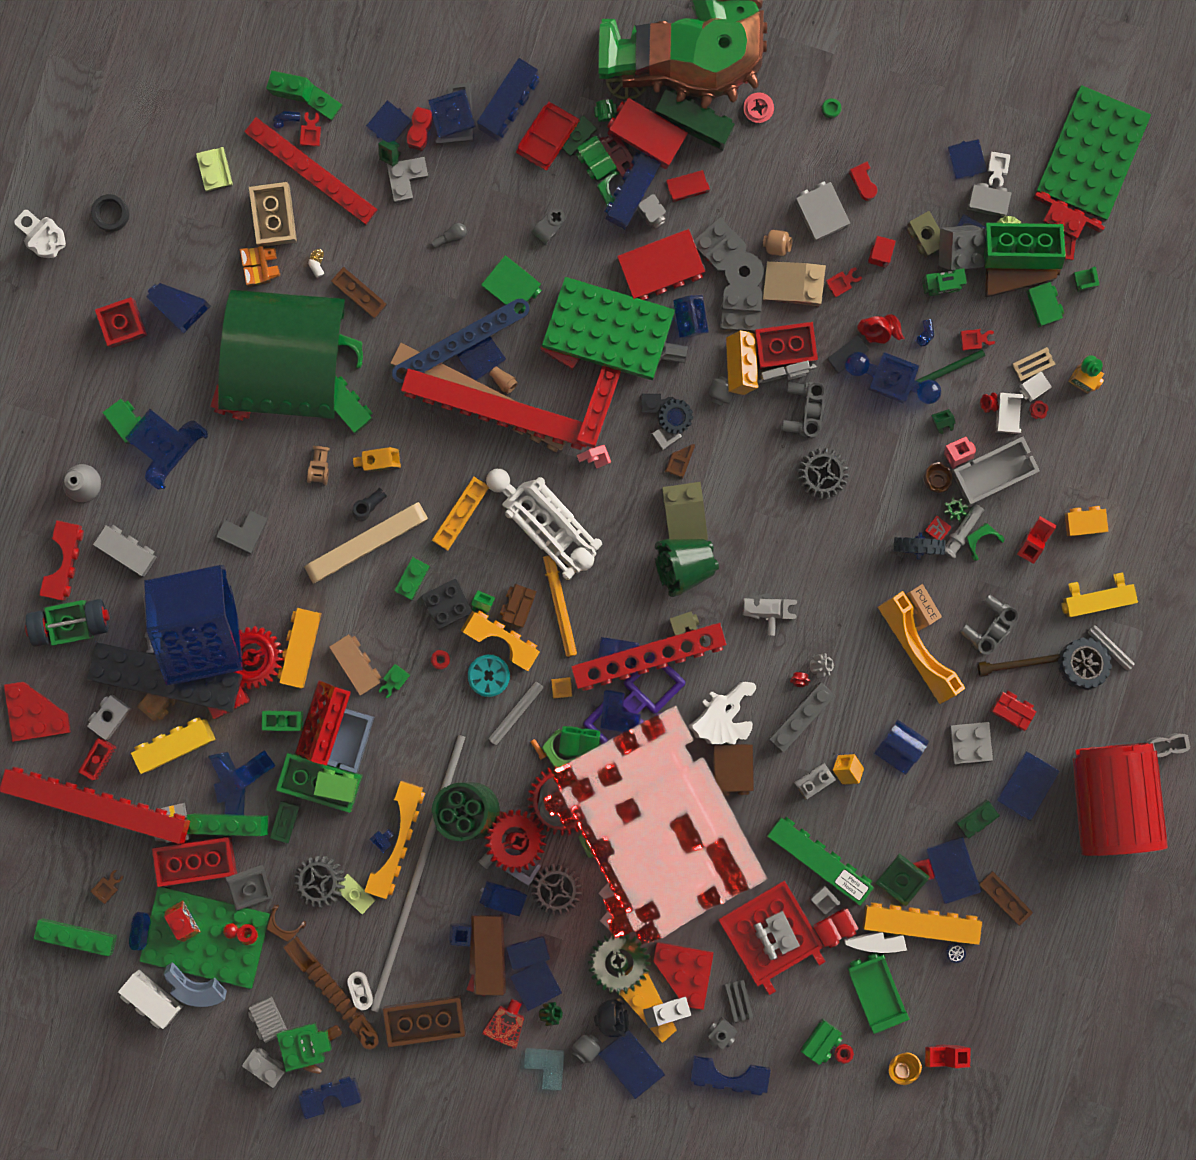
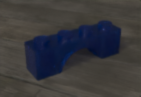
M693 1056L690 1080L697 1086L712 1084L713 1088L724 1089L725 1086L731 1087L732 1091L735 1092L750 1090L751 1094L762 1095V1093H767L771 1070L770 1067L750 1064L743 1074L729 1077L721 1074L716 1069L713 1058Z

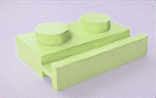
M224 147L196 153L206 192L233 185Z

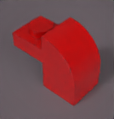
M1039 516L1024 537L1017 555L1034 564L1044 550L1045 543L1055 530L1056 525Z
M958 1045L925 1047V1066L970 1067L971 1048Z

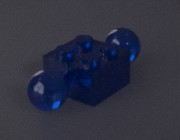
M854 352L846 359L845 366L851 375L862 376L868 374L873 376L868 388L872 392L903 404L906 402L910 391L917 393L920 401L925 404H933L941 397L942 390L936 381L925 380L918 382L914 380L919 369L917 364L885 352L881 354L878 365L870 363L869 358L862 352Z

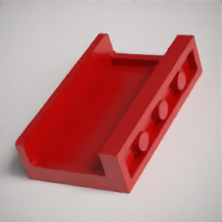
M689 229L617 256L634 299L647 300L651 294L661 295L667 292L666 289L669 287L679 288L685 285V281L690 279L692 282L703 278L702 275L705 274L704 266Z

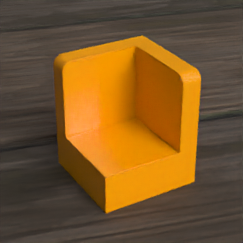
M855 754L838 755L833 768V772L842 784H859L864 771Z

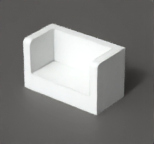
M998 394L999 409L996 415V433H1021L1019 423L1023 394Z

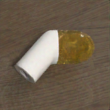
M321 249L313 250L308 261L316 278L325 274L320 266L324 256V252Z

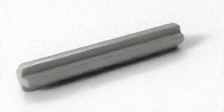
M535 682L489 737L490 742L494 745L499 743L542 691L543 686L540 683Z

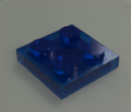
M465 89L428 100L439 138L476 127Z
M491 337L457 355L475 381L506 360Z
M545 958L510 976L528 1011L562 994Z

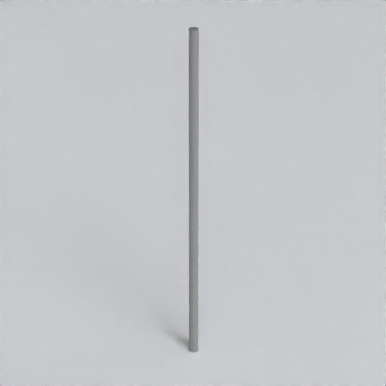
M458 735L441 789L451 784L465 736ZM433 815L370 1009L375 1012L379 1010L436 831Z

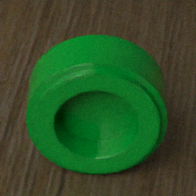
M834 98L827 99L822 105V113L827 118H835L841 112V104Z

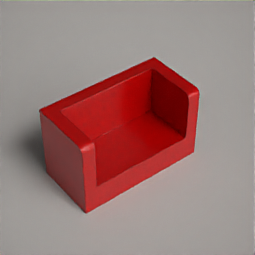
M877 236L873 241L868 263L886 268L890 263L896 241Z

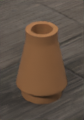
M497 366L489 374L502 392L507 394L511 393L518 384L515 377L499 369Z

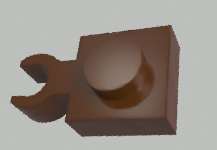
M114 870L110 874L109 880L104 876L90 891L104 904L118 891L115 884L124 879V875L120 879H115L114 874L118 870Z

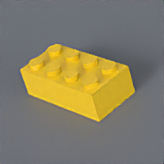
M195 718L187 722L188 726L185 728L178 726L170 730V735L168 736L166 734L159 735L152 739L153 743L151 744L146 742L134 747L136 751L132 752L131 755L140 774L147 773L215 741L216 738L207 719Z

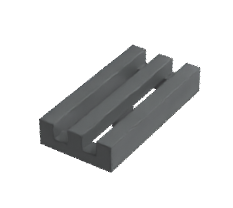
M744 979L725 984L734 1021L753 1018ZM740 984L742 987L748 1014H744L737 986ZM732 986H734L741 1016H737L730 990Z

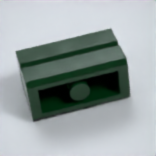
M984 800L955 823L965 837L969 839L975 835V832L985 828L1000 817V815L988 800Z

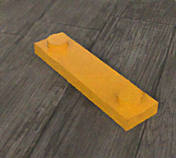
M476 477L472 478L432 539L433 542L447 551L450 549L488 491L489 487Z

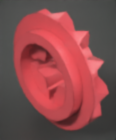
M753 93L744 102V114L748 120L754 123H764L771 118L774 112L772 99L764 93ZM756 101L760 106H766L761 110V116L758 111L753 110L756 107Z

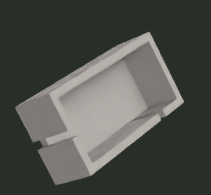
M1024 437L951 471L967 505L973 504L1040 471L1033 456L1025 457V454L1031 451Z

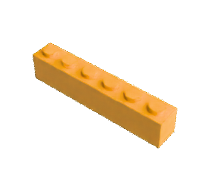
M871 902V905L865 906L863 929L979 945L982 921L977 920L978 917L973 915H966V918L958 917L959 914L947 912L946 916L939 915V911L928 910V913L920 912L919 908L909 907L908 911L901 910V906L890 905V908L882 907L881 903Z

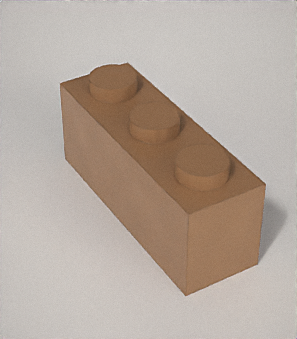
M348 634L331 645L330 649L361 696L381 683L379 679L382 677L376 668L372 669L369 665L371 660L366 652L362 653L359 646L361 644L356 636L352 637Z

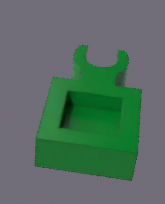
M394 664L383 678L388 683L379 689V693L386 688L389 691L386 698H389L392 694V689L395 687L397 690H400L410 674L397 664Z

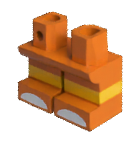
M260 246L258 248L240 249L246 285L248 287L270 283L271 279L280 277L279 267H268L267 263L268 260L277 259L275 248Z

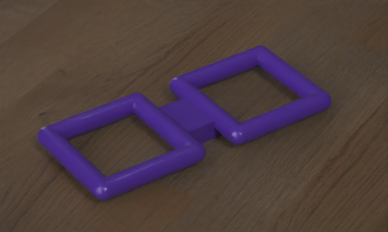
M651 653L645 659V662H653L655 660L654 653ZM669 664L662 669L676 684L655 705L633 684L640 676L638 672H634L630 678L624 681V686L631 692L624 701L616 693H612L583 722V726L586 729L599 731L593 723L615 703L636 723L615 745L602 733L600 734L599 742L611 754L616 755L645 726V722L637 715L645 706L653 714L658 713L685 685V680Z

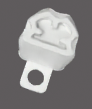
M24 210L15 219V225L27 234L24 240L26 247L35 252L37 256L55 258L58 251L65 247L64 233L52 219L45 217L40 221L28 210ZM24 216L31 217L32 225L30 227L22 226L21 219Z

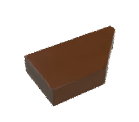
M695 444L672 453L665 472L683 478Z

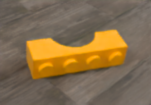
M480 610L478 613L472 611L461 631L478 642L490 636L503 638L510 649L509 660L529 671L540 653L536 649L537 645L529 640L526 643L520 640L521 635L513 630L510 633L505 631V626L496 620L494 623L487 620L489 616Z

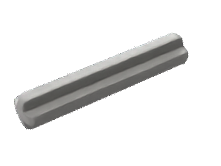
M1092 626L1089 629L1088 634L1096 641H1099L1102 644L1101 646L1105 647L1108 653L1125 670L1129 671L1134 666V662L1097 626Z

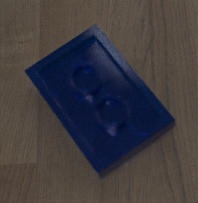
M1026 751L997 801L1031 821L1060 771Z
M963 837L926 849L944 904L981 892Z
M628 1029V1031L624 1032L626 1036L618 1037L603 1049L599 1055L636 1099L665 1076V1073Z

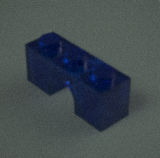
M350 1076L339 1079V1083L332 1084V1082L324 1083L321 1085V1088L316 1090L313 1087L302 1091L303 1094L299 1096L305 1119L324 1114L325 1107L323 1102L328 1096L337 1097L341 1102L342 1108L361 1103L362 1101L356 1077L351 1079Z

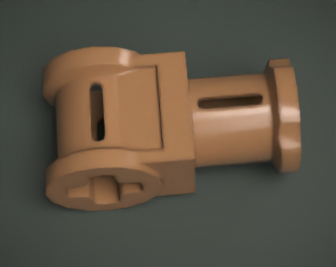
M313 446L314 457L313 461H310L307 483L320 482L327 485L329 463H326L330 448Z

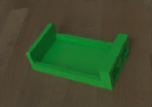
M874 952L868 955V959L863 961L857 959L850 962L847 970L874 1034L910 1020L883 953Z

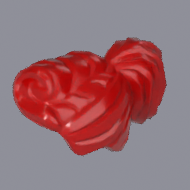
M892 314L884 317L874 316L861 319L857 326L859 333L865 335L869 343L885 344L890 340L891 335L897 340L904 339L901 332V324L898 318Z

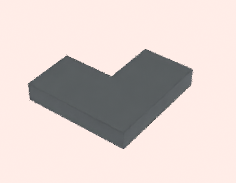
M250 510L243 527L224 520L217 537L252 553L268 518Z

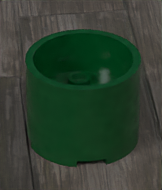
M461 782L448 785L439 791L433 801L431 813H433L436 829L444 837L453 841H468L481 839L489 834L487 830L492 829V822L496 823V816H500V806L496 795L487 786L476 782ZM461 808H464V812H466V815H462L463 812L460 811Z

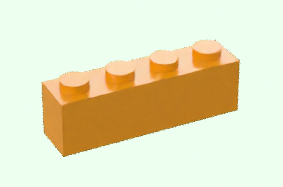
M301 608L293 611L291 622L294 624L292 630L288 631L286 640L289 641L288 649H284L282 656L285 662L283 668L279 669L278 672L280 683L304 688L322 613Z

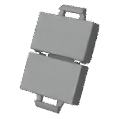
M804 361L786 366L785 369L781 367L762 372L758 383H765L787 377L788 380L806 376L809 370L815 369L817 366L815 364L809 366V362Z

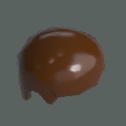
M936 462L925 470L923 479L924 484L929 490L942 493L952 485L953 476L949 467L942 465L941 462Z

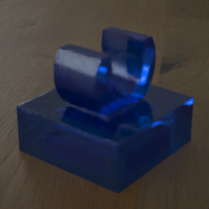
M389 829L384 834L377 831L370 840L384 852L392 845L388 840L394 834Z

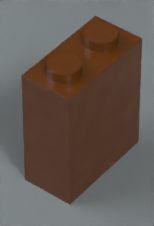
M753 744L713 745L714 791L719 792V795H730V791H738V795H749V791H754Z

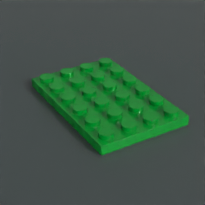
M1081 85L1036 192L1040 193L1043 191L1055 200L1063 201L1072 207L1107 221L1151 114Z
M565 277L542 348L653 381L675 309L638 298L634 299L632 296Z
M162 886L158 887L140 962L165 968L173 962L181 972L209 979L216 978L217 981L252 989L271 913L247 907L236 911L234 904ZM181 901H184L201 931L185 942L176 939L164 917L165 911ZM229 923L235 924L238 929L245 924H250L256 929L258 937L253 944L244 945L237 936L233 939L226 938L223 934V929Z

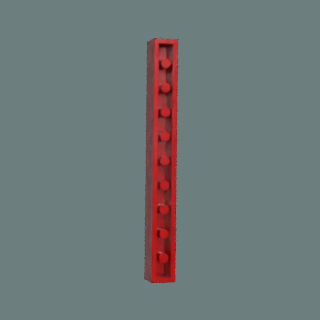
M409 368L407 369L401 389L405 393V397L415 399L417 396L423 398L422 402L431 405L437 402L442 404L441 408L451 411L453 408L460 410V414L471 416V413L479 415L478 419L489 422L492 419L497 421V425L508 428V425L515 426V430L526 433L528 430L534 432L533 436L545 439V436L553 438L552 442L561 445L567 442L571 444V448L577 450L587 447L576 442L583 423L581 421Z
M15 766L4 771L0 792L178 844L185 843L190 825V820H186L185 815L174 813V816L167 814V810L161 808L152 810L149 809L147 804L138 803V805L131 804L130 799L120 797L117 800L113 798L112 794L102 792L101 795L96 794L95 789L88 787L79 789L77 784L71 782L62 784L59 783L60 779L48 777V779L41 778L42 774L30 771V774L23 772L24 769Z

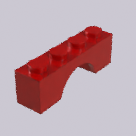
M56 520L52 539L60 545L63 551V562L57 572L43 577L40 596L66 601V597L70 596V578H74L75 567L73 565L74 561L78 559L80 552L78 543L82 541L84 535L82 526Z

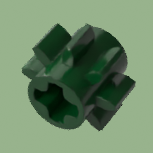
M556 1002L542 1004L543 1008L539 1011L540 1021L545 1022V1026L558 1025L559 1020L563 1016L561 1007L556 1006Z

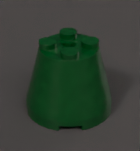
M665 539L655 543V549L658 550L657 558H655L657 573L662 586L665 585L669 589L668 595L670 597L682 595L714 576L715 571L719 570L718 561L714 559L712 553L714 547L711 541H706L705 539Z

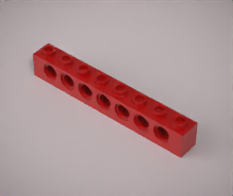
M716 623L571 667L577 688H582L585 691L594 688L593 684L601 683L602 686L612 683L613 678L619 677L620 680L630 678V673L638 672V675L649 672V668L654 666L660 669L667 667V663L675 661V664L687 661L686 657L691 655L694 658L704 656V652L712 650V653L724 650L723 646L727 644L721 624ZM704 635L710 638V644L706 647L701 646L699 642L700 638ZM684 641H689L692 644V649L689 652H684L681 649V644ZM667 646L672 647L674 651L673 655L668 658L662 654L663 649ZM647 652H652L655 655V660L651 663H647L644 660V655ZM632 657L636 660L637 663L634 668L626 667L625 661L627 658ZM609 663H615L618 666L616 673L610 674L607 671ZM596 668L600 674L597 679H591L588 676L590 669Z

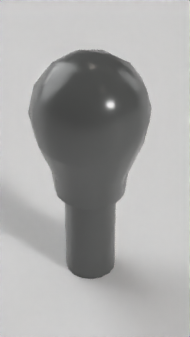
M462 223L453 224L444 235L432 241L433 246L436 248L446 242L463 239L467 234L466 226Z

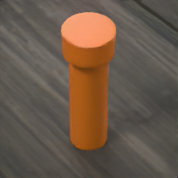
M535 739L530 742L538 753L540 760L547 756Z

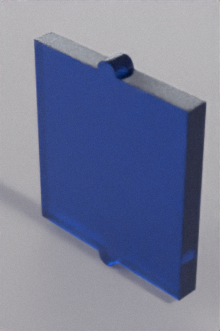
M387 100L366 126L376 134L377 138L391 142L400 136L412 120L401 112V108L395 107Z
M979 139L969 142L962 141L960 144L948 146L956 179L968 176L973 177L976 174L987 172Z

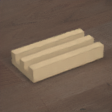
M1047 347L1012 365L1019 380L1022 381L1054 366L1055 362ZM1045 353V357L1025 367L1018 368V365ZM1046 360L1049 361V364L1022 376L1021 372Z

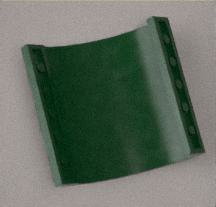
M230 290L221 338L218 409L334 419L337 351L341 319L344 320L345 299Z

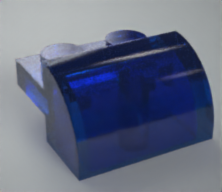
M897 719L874 754L906 775L923 754L929 740Z

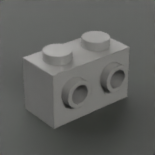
M255 1047L242 1067L274 1088L286 1071L284 1064L277 1059L274 1060L269 1057L268 1052L264 1049Z

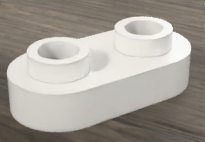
M359 971L352 973L348 978V986L353 1003L356 1008L366 1010L373 1003V996L367 977ZM355 978H360L361 984H356L354 982ZM365 996L367 1002L362 1003L360 997Z

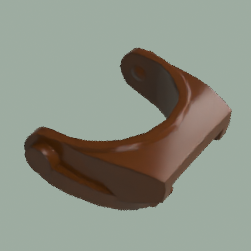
M277 904L272 908L267 931L288 942L301 928H305L306 921H303L300 927L293 931L282 930L275 922L274 915L279 908Z

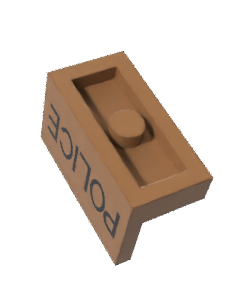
M923 584L905 594L913 606V616L917 631L931 625L942 617Z

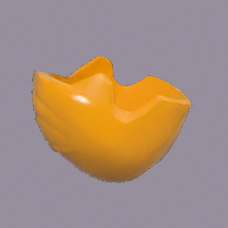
M908 1052L895 1056L889 1064L891 1079L900 1085H909L914 1082L922 1070L921 1062L917 1056Z

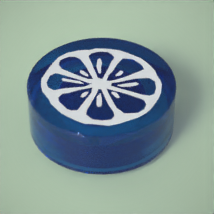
M953 943L948 946L946 956L951 962L960 963L966 957V950L962 945Z

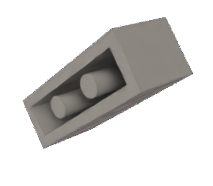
M106 525L93 545L139 575L145 576L157 558L153 555L155 551L147 546L142 548L137 544L138 540L130 535L125 537L121 534L122 530L115 525L111 527Z

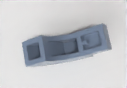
M173 962L166 966L164 976L166 981L172 984L170 993L177 1000L195 1007L213 1006L225 1000L227 991L216 978L208 982L197 983L186 978Z

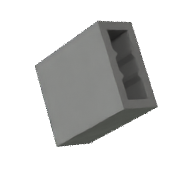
M825 181L815 186L816 189L810 192L808 190L802 191L797 194L798 198L795 200L814 242L850 225V221L831 182L827 184Z

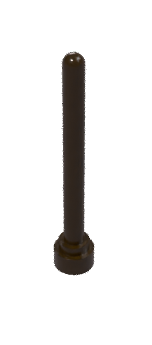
M1060 654L995 664L982 661L977 663L979 677H986L993 671L1058 662L1061 656Z

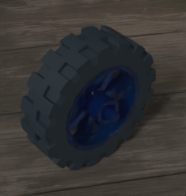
M918 532V536H915V538L894 537L893 552L914 553L918 560L924 554L945 555L946 541L925 539L922 533Z

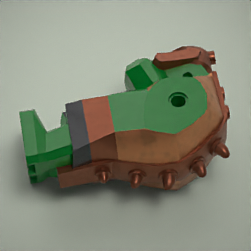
M690 0L696 19L684 18L674 23L659 21L657 23L634 25L631 39H621L615 19H602L599 36V79H610L614 76L622 75L623 88L652 86L656 93L660 91L661 87L668 86L676 90L677 102L683 101L686 96L691 95L701 99L702 108H707L713 99L723 95L728 96L729 100L734 103L737 100V89L743 83H749L754 89L758 87L756 74L762 66L763 52H767V40H763V34H767V22H763L764 11L760 10L763 0Z

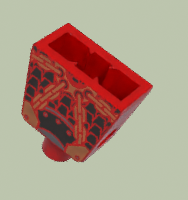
M511 999L508 1008L499 1006L482 1034L516 1049L524 1021V1016L518 1014L522 1003Z

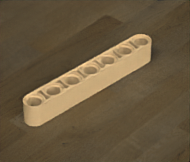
M418 502L310 562L304 568L314 584L428 520V517Z

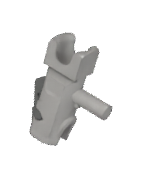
M770 593L747 597L743 599V615L756 619L766 618L768 620L767 635L775 636L776 618L796 619L797 616L788 612V607L797 604V600L773 599Z

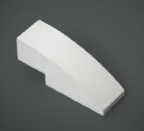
M876 931L844 939L846 945L868 952L892 953L907 950L904 936L901 934L884 937L883 932Z

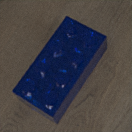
M521 58L517 59L478 119L477 125L479 130L496 141L500 137H505L509 130L507 128L510 121L514 122L519 115L518 110L520 106H525L529 100V92L531 89L535 90L540 82L538 69Z

